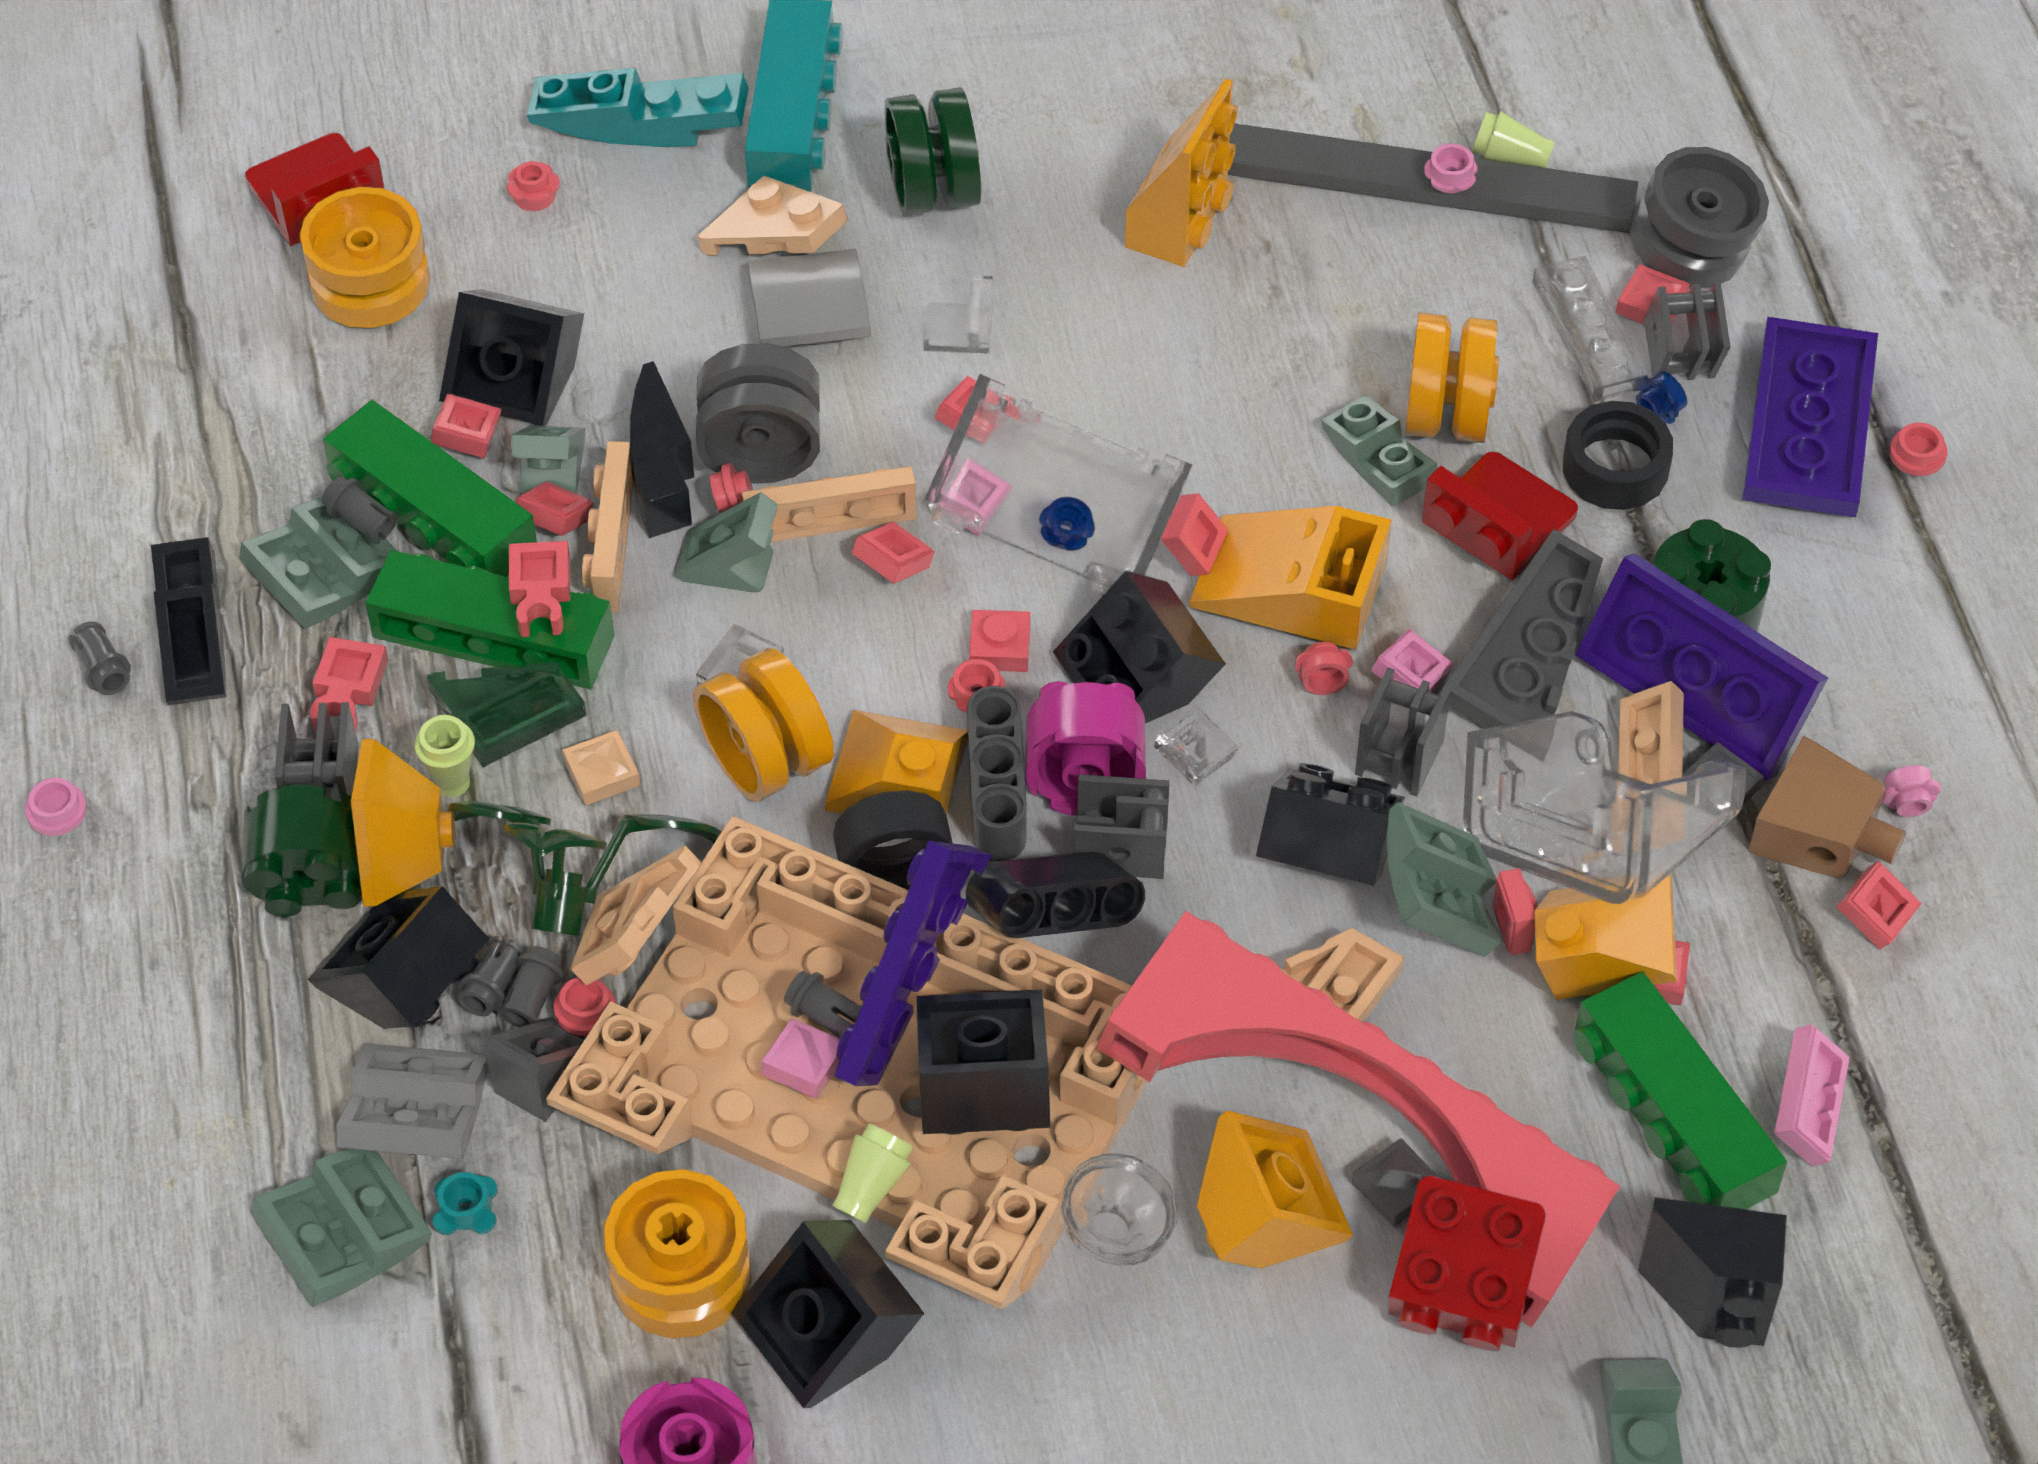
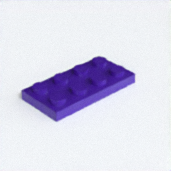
M1767 316L1742 500L1856 518L1860 504L1878 333Z
M1635 553L1623 558L1575 654L1634 694L1672 681L1684 693L1683 726L1713 746L1719 742L1764 776L1763 779L1766 781L1777 776L1828 680V677Z

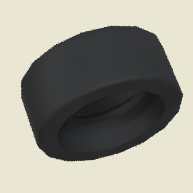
M1607 401L1594 404L1577 414L1567 430L1562 471L1569 487L1587 502L1602 508L1619 510L1643 506L1659 496L1668 481L1673 457V437L1667 424L1648 408L1633 402ZM1606 439L1625 440L1639 446L1649 455L1651 462L1643 468L1631 471L1610 470L1590 459L1585 453V448L1594 442Z
M908 790L884 792L862 799L843 812L835 822L833 832L838 861L906 890H909L911 886L907 882L909 867L916 854L921 849H926L928 841L953 843L947 815L941 803L928 794ZM912 838L893 846L875 847L878 844L894 839Z

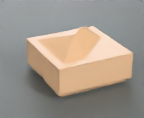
M618 730L562 749L564 763L585 806L641 786L638 770Z

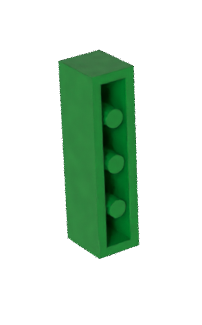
M373 399L323 438L328 461L326 470L332 481L339 476H344L347 479H358L362 484L361 490L398 515L397 524L407 530L411 539L424 550L431 548L450 564L463 567L476 566L490 573L508 577L509 544L537 542L534 519L530 512Z
M390 550L365 602L372 637L375 639L592 690L615 636L610 601L598 598L588 592L575 593L570 591V601L559 602L563 617V630L560 635H553L551 620L539 617L530 623L529 637H522L519 632L516 615L519 604L511 605L509 577L493 574L476 566L463 567L435 560L428 555H412L395 550Z
M1644 971L1580 1002L1575 1031L1573 1033L1574 1042L1579 1053L1586 1062L1597 1065L1608 1080L1609 1090L1617 1105L1624 1111L1630 1110L1643 1127L1644 1137L1649 1148L1659 1159H1666L1679 1176L1681 1189L1689 1202L1748 1209L1778 1193L1787 1160Z

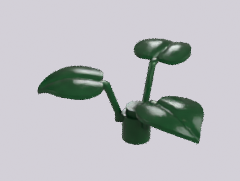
M481 801L450 803L448 811H453L455 821L485 816L506 819L511 822L504 823L503 831L513 835L531 848L534 874L532 894L536 895L531 929L575 936L580 935L584 903L595 904L597 889L624 838L629 833L660 828H675L699 835L714 844L722 832L707 823L684 817L661 814H627L623 816L607 846L605 841L581 832L567 829L548 830L540 826L539 823L550 826V818L523 808ZM566 847H592L605 850L586 887L581 886L583 874L563 871ZM553 851L552 869H546L545 875L543 856Z

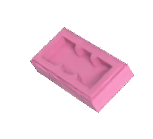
M1813 1024L1794 1029L1774 1134L1808 1164L1817 1166L1830 1163L1850 1057Z

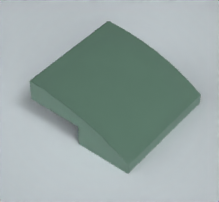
M323 496L291 507L289 525L243 541L240 548L239 560L304 629L342 612L369 595L390 550L397 551L387 539H381L379 544H374L367 536L343 518L330 517L327 514V506L322 503Z
M1397 802L1389 809L1387 851L1392 888L1404 924L1485 957L1501 943V940L1481 898L1482 895L1496 884V876L1478 837Z
M346 1148L313 1161L310 1177L254 1197L251 1214L311 1307L344 1294L395 1266L429 1242L432 1235L431 1230L378 1151Z

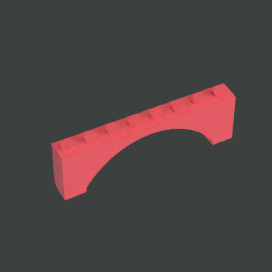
M1187 911L1182 915L1111 1014L1097 1045L1098 1050L1148 1082H1151L1158 1071L1188 1062L1219 1057L1257 1056L1286 1059L1319 1067L1345 1077L1373 1092L1399 1111L1423 1134L1442 1158L1455 1182L1536 1202L1544 1208L1546 1213L1545 1223L1521 1319L1522 1322L1531 1328L1550 1302L1620 1188V1185L1607 1178L1603 1170L1594 1163L1577 1159L1552 1143L1548 1135L1539 1128L1520 1123L1498 1109L1492 1099L1485 1094L1475 1090H1468L1443 1074L1439 1066L1430 1059L1415 1056L1389 1040L1386 1033L1378 1026L1369 1022L1359 1021L1337 1007L1333 1000L1324 992L1316 988H1307L1282 972L1272 959L1262 954L1252 953L1228 938L1225 931L1215 923L1200 920Z

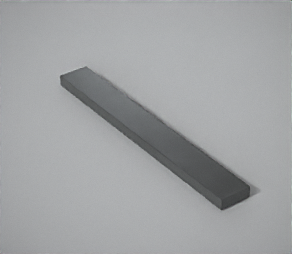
M1235 123L1230 134V143L1236 146L1233 163L1228 171V175L1630 233L1639 181L1474 158L1478 167V171L1475 174V183L1465 191L1450 194L1435 189L1431 185V179L1426 178L1424 174L1425 164L1431 159L1432 151Z

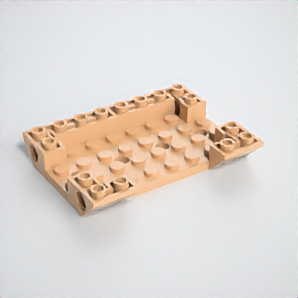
M732 816L672 907L675 936L629 1006L625 1008L611 1001L609 1002L547 1096V1105L658 1155L695 1137L833 1200L836 1199L839 1193L855 1134L862 1136L868 1123H871L913 1146L907 1159L912 1165L870 1215L877 1220L898 1228L885 1250V1257L1002 1310L1032 1288L1144 1090L1147 1080L1097 1049L1107 1020L1132 985L1022 938H1010L996 927L963 914L958 925L956 926L951 923L942 934H939L934 944L940 961L930 981H927L920 991L916 993L911 991L906 1001L913 1005L914 1014L877 1086H854L833 1075L817 1099L812 1098L787 1085L785 1086L761 1075V1061L791 1018L840 1039V1037L805 1015L799 1018L793 1016L790 1012L791 1007L784 1003L785 993L791 982L801 971H806L810 975L819 972L824 975L823 983L858 1005H863L864 1001L860 1000L862 984L869 971L874 966L879 965L887 946L883 939L886 924L892 913L897 908H902L909 890ZM1042 989L1049 1067L1051 1128L1027 1129L1024 1131L965 1132L957 1135L945 1133L923 1134L922 1117L911 1116L902 1109L908 1100L921 1097L916 996ZM698 1001L709 1002L717 1008L710 1017L701 1020L691 1019L683 1013L687 1006ZM841 1014L838 1015V1016H840L841 1018L845 1019L846 1021L850 1022L851 1024H854V1025H855L854 1022L850 1021L849 1019H847L846 1017L842 1016ZM1036 1146L1046 1151L1049 1158L1041 1165L1029 1167L1020 1164L1014 1155L1024 1147Z

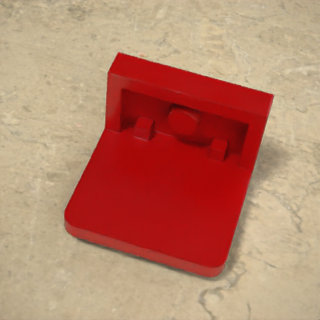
M329 133L252 166L245 173L247 185L290 246L301 242L300 232L304 218L318 202L336 192L357 187L385 189L380 160L371 147L368 146L354 152L339 133Z
M1492 451L1486 453L1461 478L1443 466L1437 468L1427 478L1422 522L1513 581L1530 564L1553 529L1562 533L1576 519L1578 504L1501 453Z
M1435 1176L1422 1178L1417 1186L1388 1297V1314L1399 1317L1398 1324L1418 1333L1436 1334L1437 1327L1463 1334L1461 1340L1464 1343L1479 1349L1499 1351L1501 1344L1515 1347L1521 1325L1523 1307L1545 1223L1546 1213L1544 1208L1536 1202Z

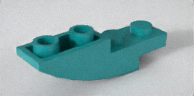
M636 67L535 77L527 118L530 123L555 132L610 144L649 147L697 146L700 130L742 126L749 87L743 73L641 82Z

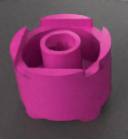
M1054 681L1045 684L1040 689L1039 698L1031 706L1026 719V782L1030 792L1035 797L1038 791L1050 800L1051 809L1066 815H1078L1079 774L1146 779L1145 716L1140 705L1135 701L1134 691L1129 686L1121 683L1108 685L1089 682L1068 684L1062 681Z
M691 1378V1382L670 1385L668 1380L653 1385L633 1401L621 1422L619 1447L622 1464H757L753 1427L746 1406L729 1388L707 1378Z

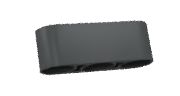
M989 686L976 691L969 699L967 706L972 836L975 848L992 855L990 861H1007L1021 854L1027 839V803L1021 706L1018 697L1012 691L1004 687ZM998 821H1000V822H1006V823H1003V824H995V823H993V822H998Z

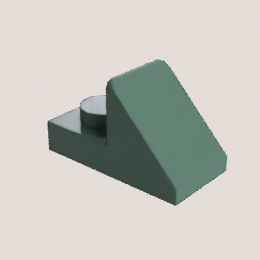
M530 425L512 434L511 457L520 458L521 495L546 481L577 494L585 444V428Z
M760 492L689 530L674 576L688 583L753 593L760 592L764 587L773 556V548L769 544L773 537L771 527L778 504Z
M1667 1359L1601 1360L1600 1373L1611 1464H1683L1676 1410L1682 1392L1681 1383Z

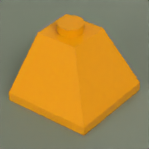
M853 710L825 801V811L843 814L847 808L864 798L884 792L908 790L928 794L941 803L947 814L968 741V730Z
M362 739L351 797V807L363 907L377 906L442 872L445 848L455 847L456 834L453 811H443L441 788L377 740Z
M1669 871L1553 890L1546 895L1535 909L1536 963L1556 1000L1597 994L1644 971L1653 985L1677 981L1672 876Z
M1229 1110L1218 1117L1197 1208L1206 1227V1240L1219 1260L1261 1269L1344 1243L1353 1236L1307 1130Z

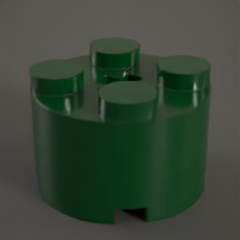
M1709 519L1695 521L1690 528L1673 534L1662 543L1655 554L1653 566L1758 632L1769 588L1771 561L1764 552L1760 551L1746 537L1734 531L1724 529L1718 522Z
M291 785L265 791L257 796L256 807L251 810L247 806L244 811L241 880L248 892L265 901V910L275 916L290 917L300 913L302 906L327 905L336 909H349L359 904L362 890L351 807L352 796L342 793V802L324 798V787Z

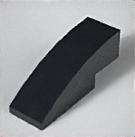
M654 361L642 365L634 389L630 414V449L639 510L649 538L692 525L689 488L685 480L695 477L691 440Z
M209 537L151 545L156 589L153 593L167 705L225 698L227 694L222 617L215 552Z

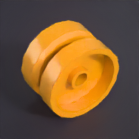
M352 188L336 192L318 202L304 218L300 232V241L307 266L309 284L315 305L327 318L347 327H380L393 324L413 313L427 296L431 278L424 251L425 244L417 210L403 196L383 188Z
M1418 312L1405 435L1434 438L1441 428L1443 404H1452L1451 431L1455 439L1458 441L1485 443L1489 407L1494 408L1498 379L1499 356H1495L1497 320L1469 317L1462 325L1459 351H1449L1451 323L1447 315Z
M766 648L742 661L738 668V678L730 673L721 672L697 685L693 692L694 709L712 753L737 789L751 801L761 802L784 789L789 782V772L797 776L806 777L828 765L834 757L832 735L817 698L798 669L777 649Z
M681 1169L655 1172L632 1183L613 1202L604 1224L605 1253L610 1271L612 1294L624 1316L645 1332L671 1339L700 1336L725 1324L732 1317L731 1312L746 1295L751 1284L745 1213L733 1192L712 1176Z

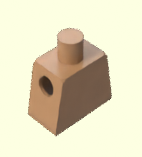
M1803 736L1757 816L1748 852L1838 879L1847 875L1859 851L1892 864L1902 846L1906 831L1877 819L1885 793V788L1880 781L1815 741Z

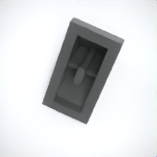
M552 1018L490 1036L486 1045V1052L495 1094L546 1122L556 1110V1108L547 1105L546 1098L586 1038L568 1033Z

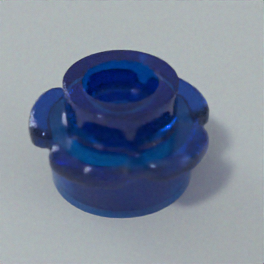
M1659 371L1651 378L1643 376L1638 381V389L1641 392L1636 395V403L1652 410L1667 424L1675 422L1679 412L1688 403L1686 393L1681 384L1665 371Z
M1060 497L1054 500L1042 510L1039 517V523L1043 526L1040 530L1043 539L1049 545L1065 549L1066 551H1077L1084 548L1087 544V538H1091L1095 532V524L1090 508L1083 501L1074 497ZM1061 525L1068 526L1071 529H1064Z

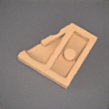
M762 176L697 236L702 253L706 255H718L723 244H745L748 254H770L776 251L814 253L848 219L842 203Z
M686 845L597 895L571 966V970L586 986L607 974L611 976L621 974L635 961L642 946L700 866V860Z
M1350 928L1327 939L1325 944L1318 949H1306L1285 959V965L1281 971L1307 988H1316L1324 992L1333 1000L1337 1007L1359 1021L1364 1022L1402 972L1404 956L1356 929Z

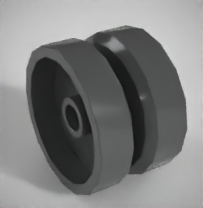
M1684 147L1667 154L1658 164L1648 183L1646 194L1641 198L1633 214L1630 236L1635 252L1648 268L1690 283L1689 288L1693 284H1700L1701 288L1712 287L1715 282H1721L1722 284L1731 280L1745 261L1750 251L1751 243L1758 236L1766 220L1769 199L1764 184L1747 164L1733 155L1710 147Z
M769 343L741 344L721 350L703 364L697 376L696 400L698 414L696 415V447L698 456L709 469L714 472H720L723 464L731 462L737 472L746 470L751 483L756 484L775 483L793 478L812 466L820 452V383L818 372L807 358L789 348Z

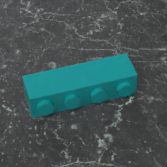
M769 0L745 145L748 188L762 176H766L794 187L811 191L814 170L824 169L826 142L825 138L819 137L820 131L830 130L831 99H825L826 92L835 93L837 61H832L831 57L832 54H841L843 38L842 23H833L832 1Z

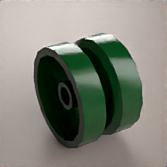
M957 87L933 92L928 106L929 126L924 108L914 94L887 98L884 109L886 152L890 175L903 216L928 213L933 210L937 198L936 177L941 195L951 209L980 204L981 174L972 115L963 88Z

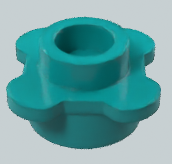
M470 1172L456 1173L438 1181L434 1187V1194L438 1200L439 1211L432 1219L435 1230L442 1235H451L456 1230H473L477 1234L490 1232L497 1222L495 1213L491 1211L492 1199L498 1193L496 1182L491 1177L478 1176ZM464 1202L471 1203L468 1209H461L459 1207Z

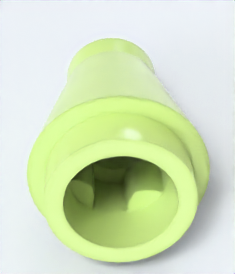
M1486 111L1471 152L1484 156L1483 159L1546 168L1555 141L1544 138L1500 111L1499 115Z
M439 715L427 720L416 736L414 747L417 756L431 776L434 784L441 788V795L457 797L465 793L470 786L469 772L475 738L473 732L466 724L450 715Z
M868 1123L862 1136L855 1134L839 1193L832 1206L866 1224L874 1209L912 1165L907 1159L913 1146L899 1137Z

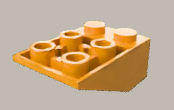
M1225 78L1167 140L1126 209V248L1185 267L1195 248L1203 249L1211 233L1214 215L1217 211L1223 213L1226 210L1233 192V182L1227 180L1228 171L1233 163L1236 150L1235 144L1230 143V134L1238 114V107L1232 104V80Z
M1336 505L1222 515L1221 521L1229 531L1209 574L1199 575L1189 601V607L1357 650L1387 564L1392 519Z

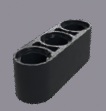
M1087 852L988 863L982 875L975 872L969 879L966 887V900L969 902L968 905L971 909L1008 937L1025 938L1126 925L1135 919L1142 910L1146 890L1140 880L1103 853Z

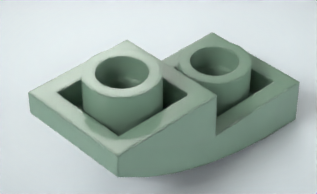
M1366 395L1321 419L1322 429L1342 456L1371 487L1394 506L1425 489L1427 478L1438 468L1434 460L1402 438L1400 420Z

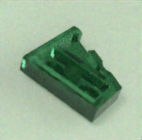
M556 662L527 664L519 669H511L505 666L481 668L482 677L447 680L445 671L434 672L426 676L429 691L445 714L460 719L473 732L475 738L473 754L482 768L587 716L584 700Z

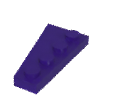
M928 841L926 849H921L916 854L908 870L907 882L911 886L902 908H897L892 913L884 930L883 939L887 946L879 965L874 966L869 971L862 984L860 1000L864 1001L856 1023L855 1025H850L845 1030L839 1041L836 1057L840 1062L835 1072V1077L854 1086H877L914 1014L913 1005L906 1001L911 991L915 993L920 991L927 981H930L940 961L934 944L939 934H942L951 923L956 926L958 925L969 903L961 897V890L971 870L981 875L983 874L992 856L991 854L969 845Z

